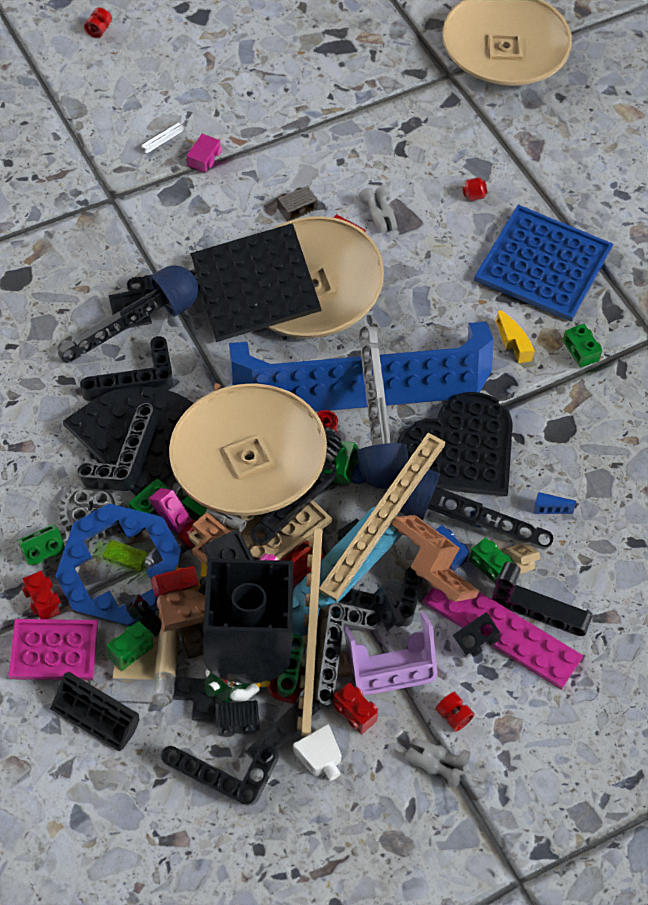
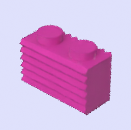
M201 133V136H199L187 154V166L205 173L208 168L213 166L215 157L221 154L220 140Z
M160 488L149 497V501L158 515L163 517L170 531L179 533L187 523L192 522V519H190L182 503H180L181 500H178L179 497H176L177 494H174L175 491Z

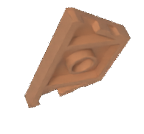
M191 588L158 597L157 606L160 610L159 618L162 619L161 629L163 632L204 622L205 595Z

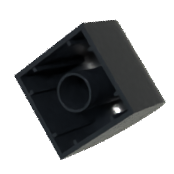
M207 558L203 629L204 664L206 668L215 676L235 683H261L279 677L288 669L291 658L293 561Z

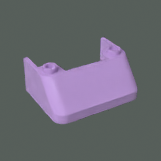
M420 612L422 631L415 632L409 636L407 641L408 649L369 656L368 650L363 644H355V639L349 627H344L347 655L354 683L364 695L427 684L436 679L437 663L433 625L425 612Z

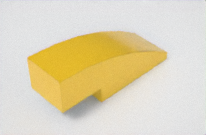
M499 310L497 312L496 324L505 349H513L518 364L532 361L535 350L526 333L509 315Z

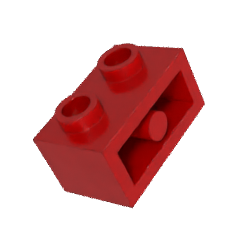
M41 570L22 578L25 586L21 588L25 597L30 598L32 602L29 605L34 615L37 614L39 619H50L60 614L58 604L61 602L57 593H52L50 589L53 585L49 576L45 577Z
M349 682L334 695L333 706L336 711L342 714L354 729H357L361 735L377 722V706L372 701L368 702L363 692L357 686L354 687Z

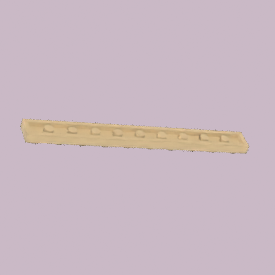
M427 433L319 588V592L337 602L445 446V441Z
M314 529L313 535H309L308 547L312 548V555L308 554L307 567H311V574H307L306 586L310 587V592L305 596V606L309 608L308 614H304V626L307 627V634H303V647H306V655L302 654L301 667H305V674L300 677V688H304L303 696H299L298 707L302 709V717H298L297 730H301L302 737H307L311 733L323 529Z

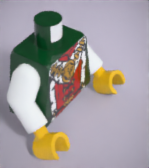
M206 669L205 692L209 697L216 695L224 703L247 701L260 690L259 687H267L271 680L252 684L235 683L221 679Z

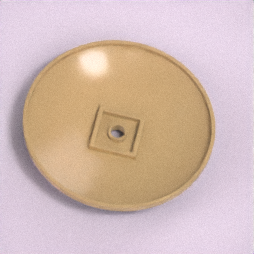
M463 0L449 12L443 27V43L451 59L468 74L500 85H525L550 77L565 64L572 46V35L566 20L554 7L543 0Z
M323 216L298 218L277 226L280 227L293 223L312 282L318 283L314 288L322 311L267 327L268 329L294 338L325 337L347 329L370 311L377 301L383 286L384 267L380 251L367 233L347 221Z
M265 384L233 385L202 397L188 408L177 422L169 447L173 474L181 488L193 500L217 512L242 516L272 512L299 499L318 479L327 454L324 427L310 405L287 390ZM247 455L254 456L252 460L244 459Z

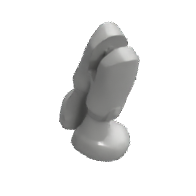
M388 185L379 186L375 193H373L371 188H365L359 193L361 202L369 207V216L380 233L386 232L387 227L389 231L397 230L393 209L386 202L390 195Z
M413 738L410 746L416 751L408 750L404 758L426 770L428 774L437 775L439 773L448 780V784L451 787L457 788L468 764L471 752L463 750L459 755H452L447 753L443 746H437L427 741ZM439 762H445L455 768L450 769L448 767L443 766Z

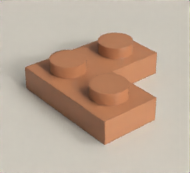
M206 512L192 524L193 529L204 538L192 549V553L207 566V557L201 546L230 531Z

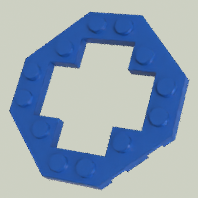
M109 503L73 523L56 578L74 612L131 626L141 618L134 620L125 610V604L119 607L110 590L93 600L89 596L75 569L92 559L84 541L117 523L121 524L128 539L146 529L163 559L160 563L146 570L150 580L155 575L175 571L182 551L163 517ZM153 589L141 595L154 613L159 610L157 606L158 598L155 597Z

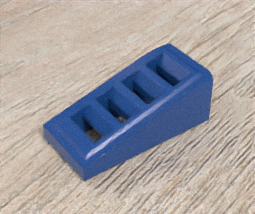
M538 492L533 513L573 514L576 500Z

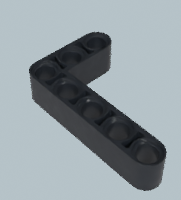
M156 336L150 341L153 368L85 377L80 382L82 397L87 401H93L110 391L134 386H149L169 390L173 386V377L166 339Z
M144 403L137 408L116 465L83 463L78 467L77 474L86 488L129 491L134 488L158 424L157 415L151 404Z
M505 562L495 585L492 600L510 611L577 636L586 635L592 619V615L589 612L518 586L517 582L521 568L512 562Z
M411 567L405 572L399 600L395 599L397 605L393 606V608H399L401 613L406 612L409 614L408 616L402 615L404 618V625L402 627L409 626L413 622L423 579ZM414 577V578H416L417 580L413 581V580H410L409 578ZM351 589L342 598L349 599L350 601L343 602L341 599L338 602L375 611L379 614L372 596L373 593ZM405 595H412L413 598H407ZM362 603H367V604H369L370 606L364 607V606H362L361 604H362Z
M341 603L326 604L320 608L316 633L313 701L317 705H328L334 699L343 627L348 626L359 631L374 630L381 623V618L377 612Z
M270 745L261 746L243 781L177 747L167 746L161 752V760L166 765L247 806H253L258 802L279 759V753L275 748ZM267 750H272L273 757L270 761H264L263 753ZM172 751H176V760L173 762H169V753ZM194 760L196 767L192 772H188L187 764L189 761ZM209 770H213L215 777L212 781L208 782L205 775ZM256 770H262L263 778L260 781L253 779V774ZM228 780H233L234 787L231 791L227 792L224 784ZM251 789L253 798L250 801H245L243 794L246 790Z

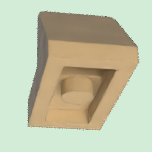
M524 542L506 548L507 554L521 568L520 574L535 569L534 561L540 559L539 551Z

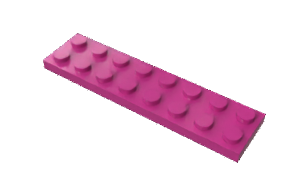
M432 587L423 600V604L461 628L487 612L502 633L499 636L500 640L493 644L492 647L561 690L583 658V655L481 592L478 593L476 598L454 602L446 597L447 594ZM490 625L482 628L484 636H489L492 633Z

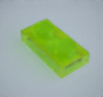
M110 540L102 557L103 560L140 572L148 553Z

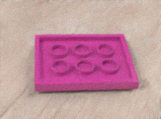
M15 619L9 679L62 680L64 673L69 671L82 680L94 681L98 620Z

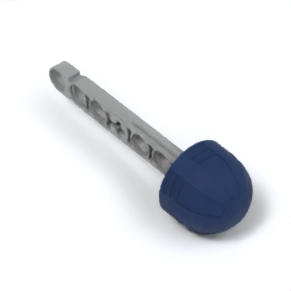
M363 326L359 331L360 347H362L361 359L372 446L357 450L358 465L363 479L368 484L376 488L388 489L408 462V451L406 444L390 443L380 355L377 346V332L374 327Z

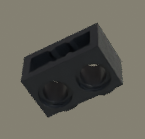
M485 612L452 636L467 657L472 655L474 658L483 652L482 648L487 644L492 646L497 643L502 633L490 615ZM486 625L492 627V633L489 636L482 634V628ZM468 637H474L475 644L471 648L465 646V640Z

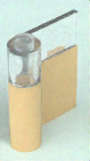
M174 629L165 632L161 630L159 637L153 636L154 647L121 672L114 665L110 697L120 703L167 706L173 702L179 632Z

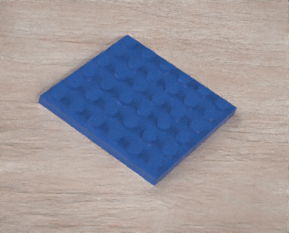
M517 205L477 271L474 281L572 322L612 250L613 243Z

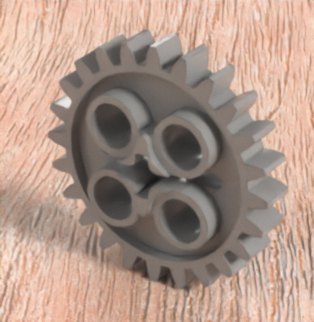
M77 483L78 488L71 487V494L65 492L66 499H61L62 505L59 506V516L62 525L65 526L68 532L72 529L73 523L78 520L77 518L85 517L109 503L123 507V501H121L120 494L117 495L115 490L91 489ZM118 523L100 532L99 534H101L103 537H106V531H108L109 533H113L112 527L118 528ZM99 534L94 536L96 540H98Z

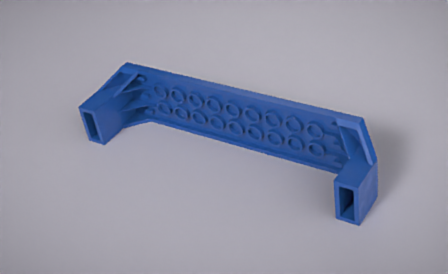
M487 322L468 323V341L459 348L380 355L386 406L451 400L455 398V395L461 393L480 392L492 371L494 338ZM248 342L229 343L232 386L239 384L275 386L297 395L309 404L315 412L367 407L361 356L269 364L250 356Z

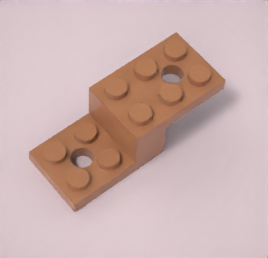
M416 515L394 518L391 524L397 528V531L402 535L408 536L412 539L413 544L421 547L410 566L419 577L430 581L432 587L443 591L451 601L458 602L476 598L479 590L449 568L460 549L457 545Z

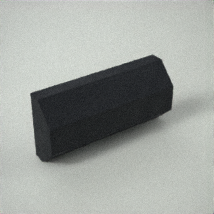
M69 671L64 673L50 707V710L119 752L124 749L132 738L140 721L139 713Z

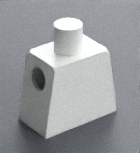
M329 725L293 744L294 754L315 777L325 772L329 780L332 781L340 776L341 773L336 765L341 762L342 755Z

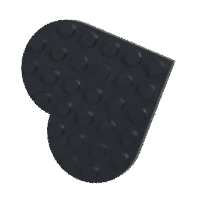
M465 392L455 395V398L443 404L437 419H423L414 422V425L408 429L405 428L400 434L397 443L407 445L409 459L427 433L445 441V446L429 468V470L440 473L436 487L508 496L513 422L507 408L505 409L496 398L480 392Z

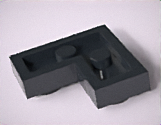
M175 677L173 700L193 701L192 721L213 722L215 696L209 697L206 694V679Z

